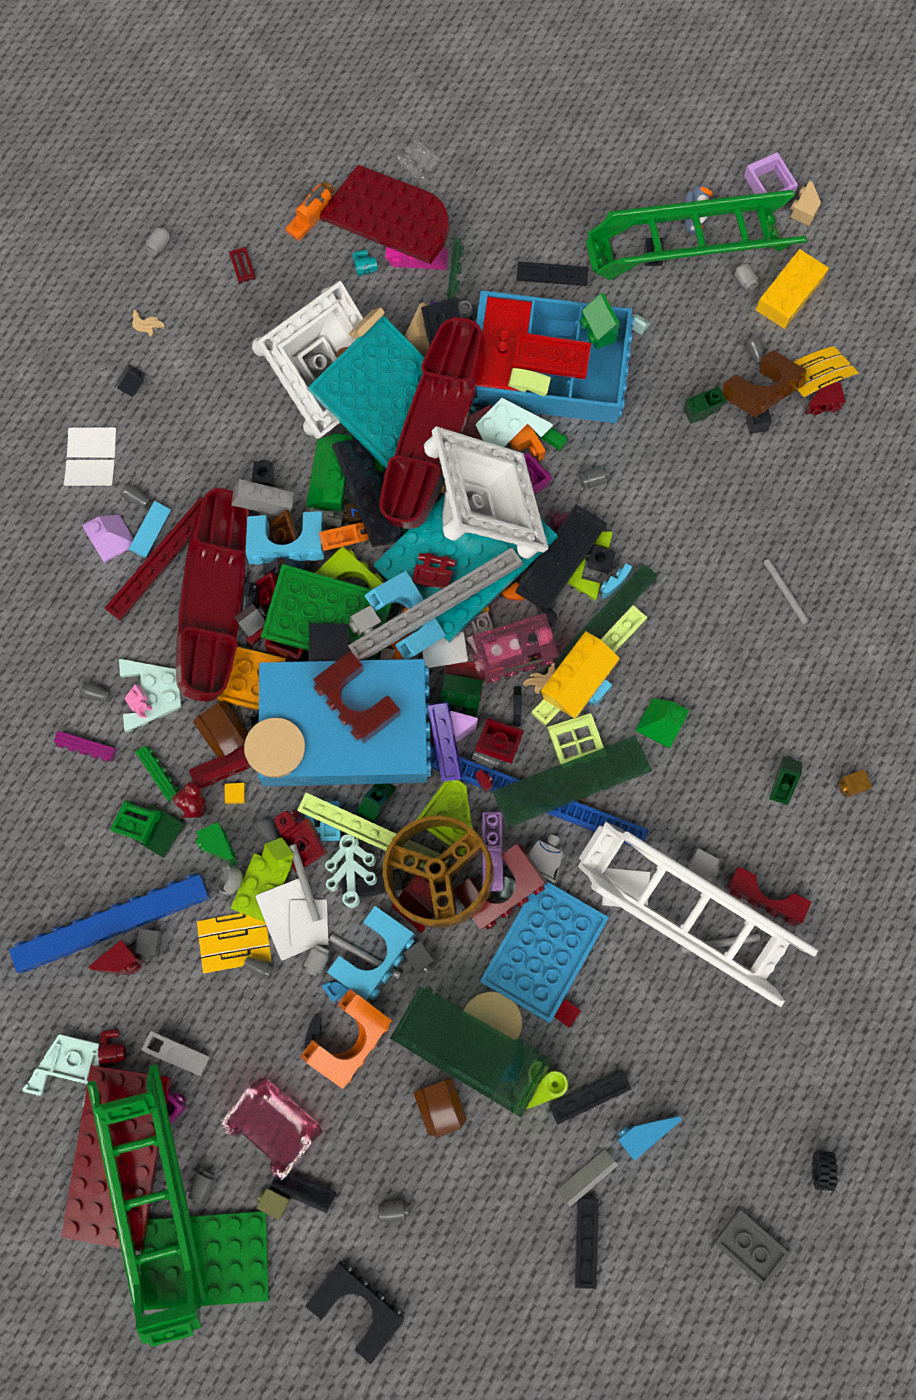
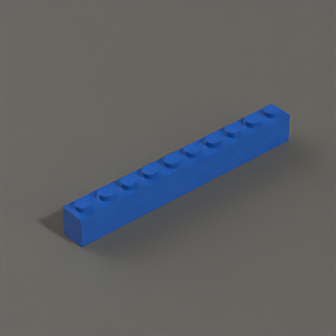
M197 873L190 874L185 877L186 880L179 883L178 881L170 882L166 885V888L161 890L155 888L148 891L146 896L132 897L128 903L123 905L117 903L110 906L108 911L103 912L100 910L94 912L90 918L85 920L84 918L72 921L70 926L65 927L62 925L54 928L53 932L47 935L41 933L34 936L32 941L26 942L25 940L14 944L15 947L9 949L16 972L21 974L211 899L203 876L197 875Z

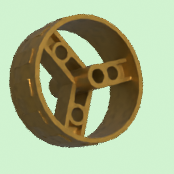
M428 816L412 821L394 836L383 860V880L390 900L409 919L427 927H453L475 916L485 905L494 882V865L484 840L471 827L452 817ZM445 826L466 832L465 835L438 858H431L403 848L411 837L431 827ZM460 848L467 849V853L463 857L457 856ZM483 850L486 862V877L483 888L477 899L467 909L457 915L451 881L452 876ZM454 856L457 862L449 869L444 861ZM409 858H415L414 865L410 867L406 865ZM421 862H427L425 865L426 873L419 870ZM394 868L429 880L435 920L411 914L400 902L393 881ZM436 884L446 885V891L438 893ZM447 897L449 899L448 904L445 907H440V899Z

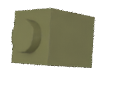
M268 1187L266 1191L262 1190L256 1201L259 1203L257 1209L280 1220L291 1198Z

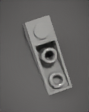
M150 1031L141 1049L146 1053L199 1076L202 1075L210 1058L156 1031Z

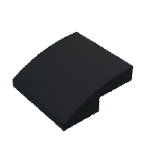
M309 623V662L348 661V624Z

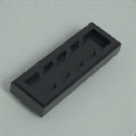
M394 870L393 881L395 891L403 890L399 870ZM383 873L375 874L377 882L374 885H368L363 877L355 879L356 893L360 899L387 893ZM370 876L368 881H372L373 876ZM347 880L341 881L343 895L347 892Z
M280 1167L270 1185V1189L326 1214L336 1196L335 1191Z

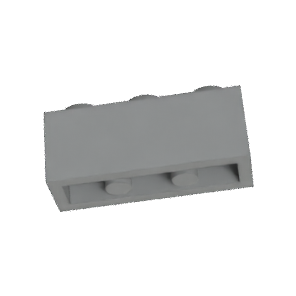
M239 479L233 489L232 505L279 516L285 510L291 511L294 492Z

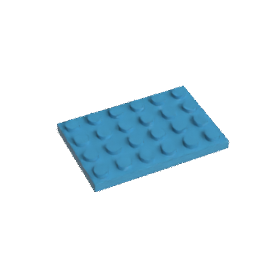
M548 882L544 886L545 890L536 896L533 893L528 897L529 901L523 905L480 982L550 1024L609 917Z

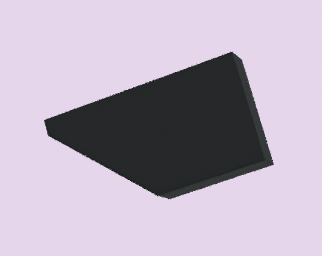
M521 686L513 687L514 726H521Z

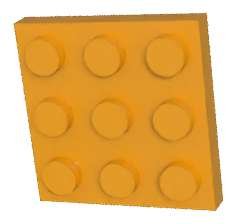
M237 646L227 688L215 700H225L229 704L259 711V663L287 662L286 658Z

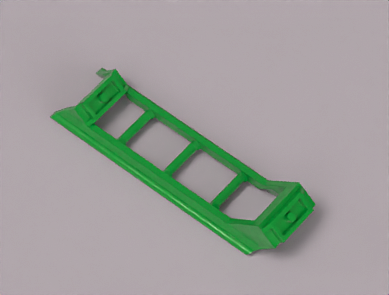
M794 190L610 211L607 214V218L600 225L588 232L589 238L585 241L592 271L611 280L644 262L772 247L780 252L792 244L806 243L807 237L804 235L780 238V234L775 226L776 219L772 213L783 207L795 196ZM758 210L764 239L749 240L742 212ZM734 213L741 241L706 246L699 218ZM692 219L698 247L663 251L656 223ZM648 224L654 243V252L614 260L610 238L632 226Z
M158 1064L149 1068L146 1080L147 1093L101 1104L96 1081L87 1082L136 1320V1331L142 1344L149 1343L150 1347L194 1336V1330L201 1329L200 1309L202 1300L206 1298L204 1280ZM152 1112L156 1131L155 1136L117 1146L113 1145L109 1124L147 1115ZM151 1145L159 1146L167 1189L125 1200L116 1156ZM170 1200L179 1244L136 1255L127 1211L131 1210L130 1208L155 1201ZM181 1254L185 1270L188 1304L145 1315L142 1303L139 1265L169 1255Z

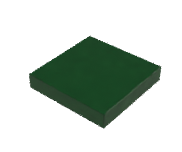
M151 804L149 810L156 809L161 811L160 820L155 823L146 844L139 841L136 842L165 858L185 827V824ZM146 816L142 818L143 821H147L148 817Z

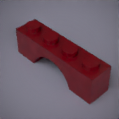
M739 866L734 870L726 888V891L730 892L729 895L748 901L747 904L757 909L761 907L766 910V914L772 917H782L785 919L784 922L791 926L803 923L812 903L795 893H792L784 900L767 898L758 888L757 875Z

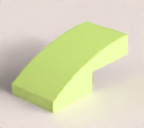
M513 368L508 386L522 392L529 390L545 396L551 378L533 371Z

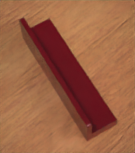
M243 746L232 751L227 756L217 757L189 769V773L192 778L191 781L198 782L201 788H205L247 770L251 766L246 759Z

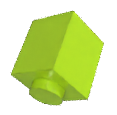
M281 837L264 844L262 857L271 870L276 873L291 867L294 854Z

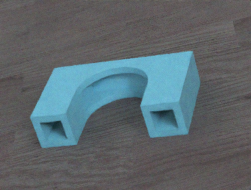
M322 511L303 512L301 535L297 540L286 545H277L269 541L270 525L266 515L247 517L246 556L249 564L260 565L270 563L276 558L296 561L324 559V551L319 532L325 531Z
M407 571L402 572L365 595L374 611L389 603H400L410 609L424 600ZM434 618L414 630L410 636L395 646L403 659L408 660L446 635Z
M374 906L363 923L384 938L387 944V955L384 962L376 969L364 971L354 967L341 956H338L327 972L368 1003L377 998L380 993V986L389 981L392 973H390L392 969L401 964L404 959L402 956L404 952L416 942L414 940L416 936L413 932L376 906Z

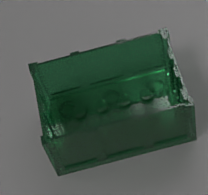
M420 986L390 1039L521 1118L550 1066L546 1062L547 1057L542 1054L539 1057L538 1054L540 1052L527 1043L524 1046L523 1043L525 1041L518 1037L517 1040H514L459 1009L456 1005L449 1003L450 1001L439 993L433 994V989L429 986H426L425 989Z

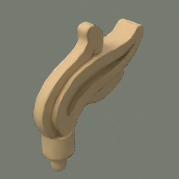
M133 310L132 325L135 330L149 333L151 337L154 334L153 329H165L164 324L158 321L157 317H148L143 320L140 318L137 310Z
M552 662L547 674L533 673L530 677L535 678H528L524 681L523 686H535L534 691L540 694L542 688L556 671L555 662Z

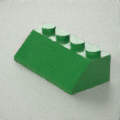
M331 434L317 440L306 501L307 508L313 507L315 509L342 512L347 482L332 445L335 442L352 440V436Z

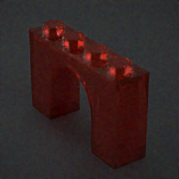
M350 650L313 679L315 685L313 689L319 696L323 695L327 701L325 703L331 711L336 710L339 714V721L344 726L348 725L352 730L350 733L356 741L360 740L364 744L398 718L401 712L388 695L365 711H354L343 704L341 701L342 690L350 681L364 671L362 663Z

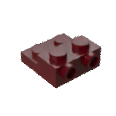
M487 718L475 751L512 764L524 730Z

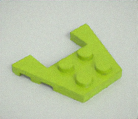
M603 532L594 545L609 549L613 532ZM585 557L568 584L596 601L600 583L581 578L586 561Z

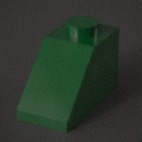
M783 756L769 797L770 800L785 805L789 804L802 775V762Z
M374 784L364 795L356 814L374 823L381 815L396 787L391 784Z

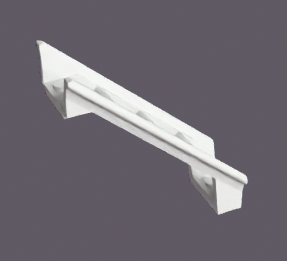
M605 822L604 826L599 825L579 857L581 862L578 867L589 877L592 882V890L779 1007H782L785 1000L778 990L766 979L773 972L779 959L785 954L789 944L814 957L819 951L628 831L625 832L622 828ZM624 841L658 865L657 871L641 896L637 897V899L624 892L603 874ZM666 870L702 892L700 900L681 926L645 905ZM710 898L746 919L745 926L728 952L724 954L689 932ZM757 926L772 937L751 967V970L733 960L753 927Z

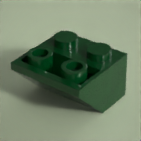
M445 674L440 703L448 702L450 711L477 718L483 680Z

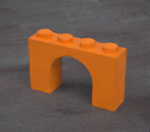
M351 989L348 990L337 1006L352 1016L358 1024L359 1035L354 1046L344 1053L335 1054L327 1051L312 1040L300 1056L307 1064L342 1089L350 1083L353 1074L363 1065L368 1053L376 1047L377 1041L388 1030L389 1024L392 1022L391 1019Z

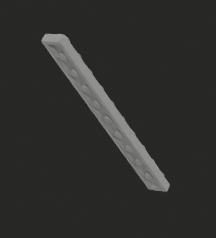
M513 548L508 549L348 645L350 651L357 661L366 660L523 565L522 560Z

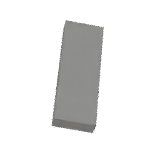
M604 1149L557 1191L566 1203L572 1206L618 1165Z

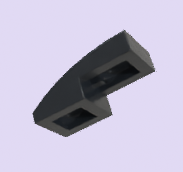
M315 1013L309 1024L304 1050L314 1040V1035H322L320 1013Z

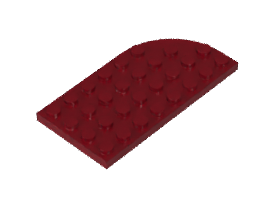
M361 165L355 167L319 215L320 219L428 264L433 262L444 247L450 230L446 208L434 194Z

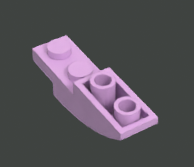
M482 812V839L492 856L494 865V882L491 891H503V861L501 856L503 849L502 812ZM482 850V873L484 884V880L486 877V862L484 852Z

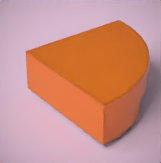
M517 582L502 593V596L508 600H525V598L515 593L519 586Z

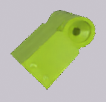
M556 1070L506 1084V1091L514 1114L562 1096L568 1087L566 1075Z

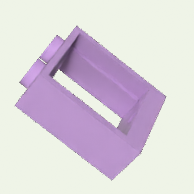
M778 152L747 165L744 177L755 194L767 193L758 177L774 170L784 186V189L779 191L794 190V193L796 192L798 184Z

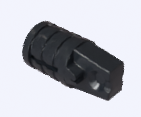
M244 583L241 596V612L252 604L257 609L258 590L256 583Z

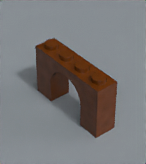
M773 350L761 358L759 373L776 384L757 386L736 374L724 382L723 395L729 402L751 416L757 417L798 388H801L806 382L807 370Z

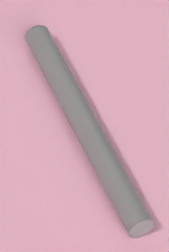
M765 560L763 564L801 623L804 625L809 622V619L771 560Z
M291 845L289 848L294 854L293 862L313 922L319 921L321 918L297 845Z
M749 934L744 943L760 941V934ZM737 937L705 942L714 948L732 946ZM680 945L681 953L691 952Z
M332 934L329 939L330 942L375 967H379L383 963V961L335 934ZM395 968L390 972L396 979H399L402 974L401 971Z

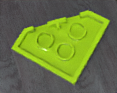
M459 780L445 781L416 820L439 815L460 820L472 828L466 785ZM445 826L426 829L449 847L466 834V832ZM460 848L457 853L463 857L467 849Z

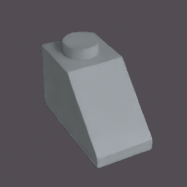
M698 848L694 852L687 869L708 880L711 876L715 877L720 868L717 864L720 859ZM680 880L678 884L680 887L689 885L683 880Z

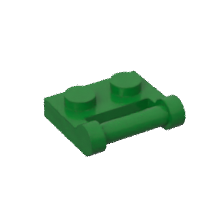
M125 800L110 831L146 844L155 823L160 820L161 811L156 809L149 810ZM134 812L146 816L148 819L143 821L128 816V813Z

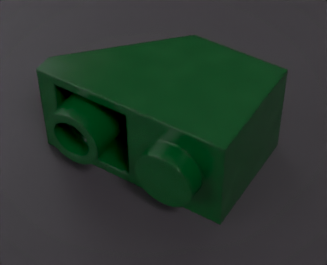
M718 386L686 399L683 410L690 424L709 417L726 404L727 400Z

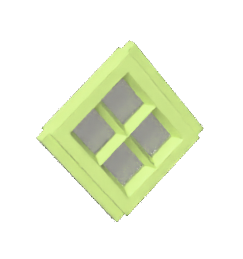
M591 713L547 727L562 771L606 757Z

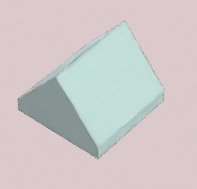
M638 314L631 315L634 316L632 330L642 335L650 325V322Z
M504 877L503 891H499L498 898L508 900L515 891L516 880Z

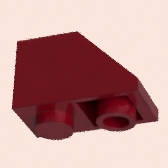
M841 382L832 383L819 389L808 404L805 413L819 415L830 411V413L840 411L846 402Z

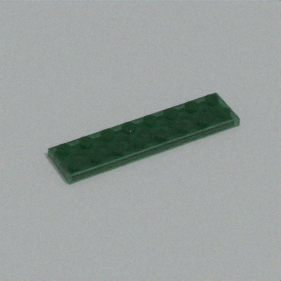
M633 736L494 790L493 795L507 828H510L650 773L652 769L637 737Z

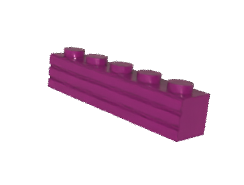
M57 731L53 741L59 748L63 749L66 747L71 752L76 750L79 751V754L85 756L89 754L94 759L102 758L104 762H113L117 752L115 748Z

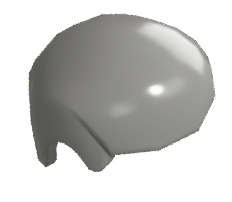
M227 863L228 867H222L224 873L218 881V890L224 895H231L239 890L243 881V874L238 867Z

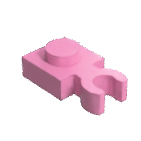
M135 684L124 699L132 711H135L139 717L146 718L145 709L151 711L152 706L146 703L148 696L143 688Z

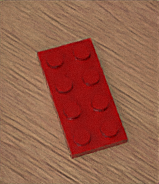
M518 332L513 368L586 379L591 343Z

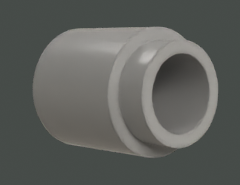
M156 228L146 241V249L154 255L161 253L171 240L169 232L164 228Z
M741 264L735 269L734 276L741 287L746 289L747 292L758 286V277L749 264Z
M315 945L303 965L306 967L305 972L316 976L317 973L322 974L330 958L328 956L330 951Z

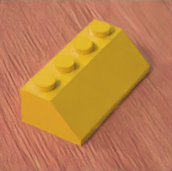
M585 631L542 688L541 693L544 700L576 719L620 658L602 640Z

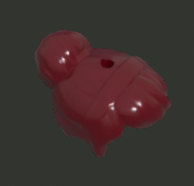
M188 782L184 789H181L173 796L175 805L184 812L182 818H201L206 812L205 798L201 794L202 788L198 782Z

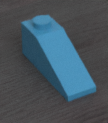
M674 1116L634 1125L630 1128L625 1126L618 1132L620 1137L616 1140L631 1159L635 1161L682 1119L680 1116Z

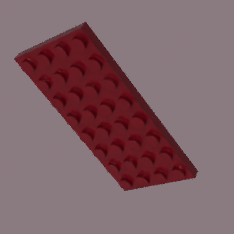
M91 1065L88 1082L96 1081L101 1104L147 1093L146 1080L148 1073ZM160 1075L167 1106L171 1077ZM87 1085L61 1238L121 1248ZM152 1112L147 1115L109 1124L114 1146L156 1135ZM151 1145L116 1156L125 1200L153 1193L159 1146ZM151 1203L133 1207L127 1211L135 1251H142L144 1248Z

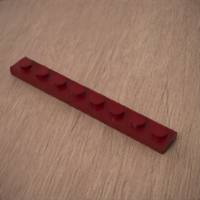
M202 497L195 502L104 609L121 621L190 541Z

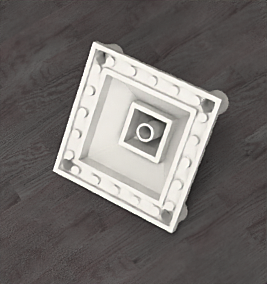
M341 281L323 289L318 297L264 336L256 338L252 343L254 353L258 356L266 357L302 416H304L303 429L305 433L315 436L316 439L321 438L340 422L307 388L337 359L339 349L349 347L357 339H352L348 333L363 319Z
M435 427L432 430L433 436L424 443V449L428 456L433 458L439 457L447 490L442 517L444 535L448 539L456 541L465 533H476L477 535L514 543L517 545L519 555L526 559L531 558L538 551L544 553L548 550L524 454Z

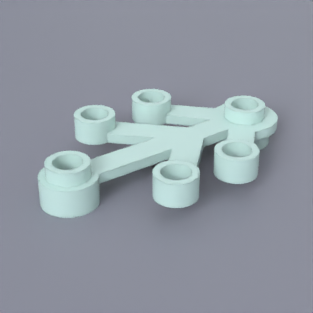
M347 834L340 839V849L325 863V868L330 873L336 872L332 878L327 880L326 887L332 892L338 890L339 882L346 874L347 892L343 895L342 900L348 908H355L360 903V897L356 893L355 872L363 877L368 885L376 884L377 876L355 862L354 853L361 857L368 867L375 865L376 858L373 854L367 853L359 847V841L356 837ZM349 842H352V845L350 847H347V844ZM346 856L345 863L338 870V862ZM372 857V861L367 863V859ZM334 863V867L329 869L330 864ZM370 876H373L372 881H368ZM332 882H335L334 887H330ZM352 898H355V901L353 903H350V900Z

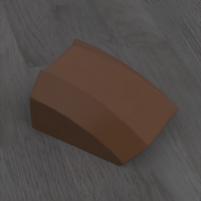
M225 700L217 702L210 709L198 715L193 721L217 757L227 756L243 745L248 735Z
M452 1078L413 1092L429 1135L441 1137L463 1127L467 1119Z

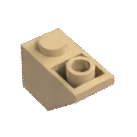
M811 181L808 182L806 187L803 186L798 195L800 197L799 200L795 199L791 210H793L791 218L808 226L813 221L821 204L814 184Z

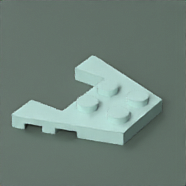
M503 398L475 424L483 441L505 447L526 424H529L540 437L553 426L550 422Z
M119 659L120 676L124 678L140 675L141 687L148 696L146 703L152 706L151 711L145 709L146 718L139 717L137 713L123 714L125 732H130L158 717L161 718L182 708L181 693L176 683V669Z
M59 1034L38 1068L32 1074L29 1082L24 1086L23 1092L41 1096L48 1075L87 1084L90 1066H101L98 1061V1046L100 1043Z

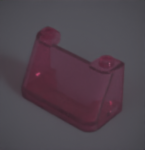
M259 1078L251 1084L220 1123L227 1134L233 1136L242 1133L272 1160L269 1164L271 1173L282 1180L322 1133V1128L310 1116L265 1078Z

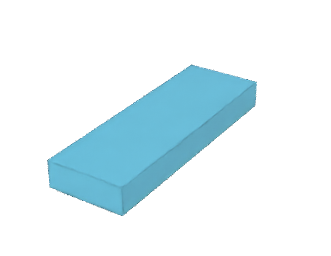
M154 501L128 550L146 558L171 509Z

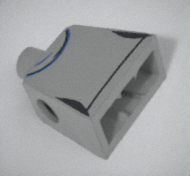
M550 834L546 843L539 840L529 852V856L547 882L554 885L563 852L556 849L560 838Z

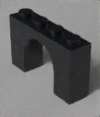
M339 1261L305 1307L322 1320L334 1303L342 1296L356 1294L366 1299L372 1308L373 1322L354 1350L369 1364H372L404 1322V1317L402 1316L404 1312L397 1305L391 1306L386 1302L387 1297L381 1291L377 1290L375 1292L369 1287L371 1283L365 1277L360 1276L359 1278L353 1273L355 1269L349 1263Z

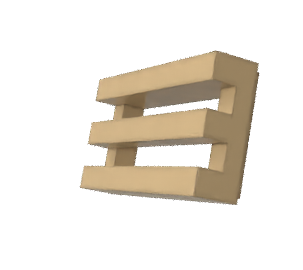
M381 307L371 310L348 334L352 339L362 337L385 312Z

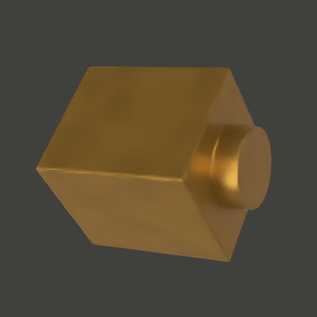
M865 769L838 780L839 791L846 798L866 792L872 788Z

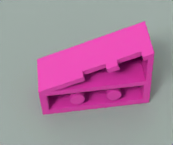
M444 245L431 264L386 247L385 258L391 267L447 270L448 250Z

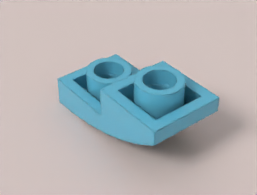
M625 563L623 569H618L615 578L611 576L608 582L604 581L600 589L603 592L601 598H608L622 586L631 572V565Z

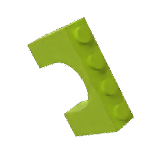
M343 546L315 572L316 574L340 581L348 577H357L365 581L371 590L383 584V579L378 574L371 573L369 566L365 562H359L354 552L350 549L346 550Z

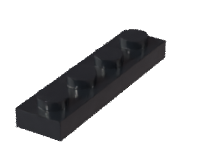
M518 261L516 281L587 286L588 267Z
M623 1070L548 1106L558 1125L631 1090V1086Z
M580 1198L577 1200L575 1288L596 1289L599 1199Z

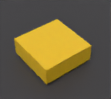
M245 783L225 784V804L245 803Z

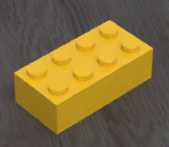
M799 249L760 298L756 311L785 329L824 280L829 267Z

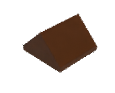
M285 510L269 523V541L272 543L286 545L298 539L289 510Z

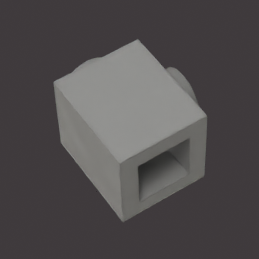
M370 605L352 615L349 626L353 633H357L360 637L375 630L374 628L378 627L381 621Z

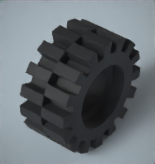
M816 1150L812 1157V1180H814L813 1186H815L816 1190L835 1191L837 1187L838 1165L836 1164L837 1158H835L836 1155L833 1151Z

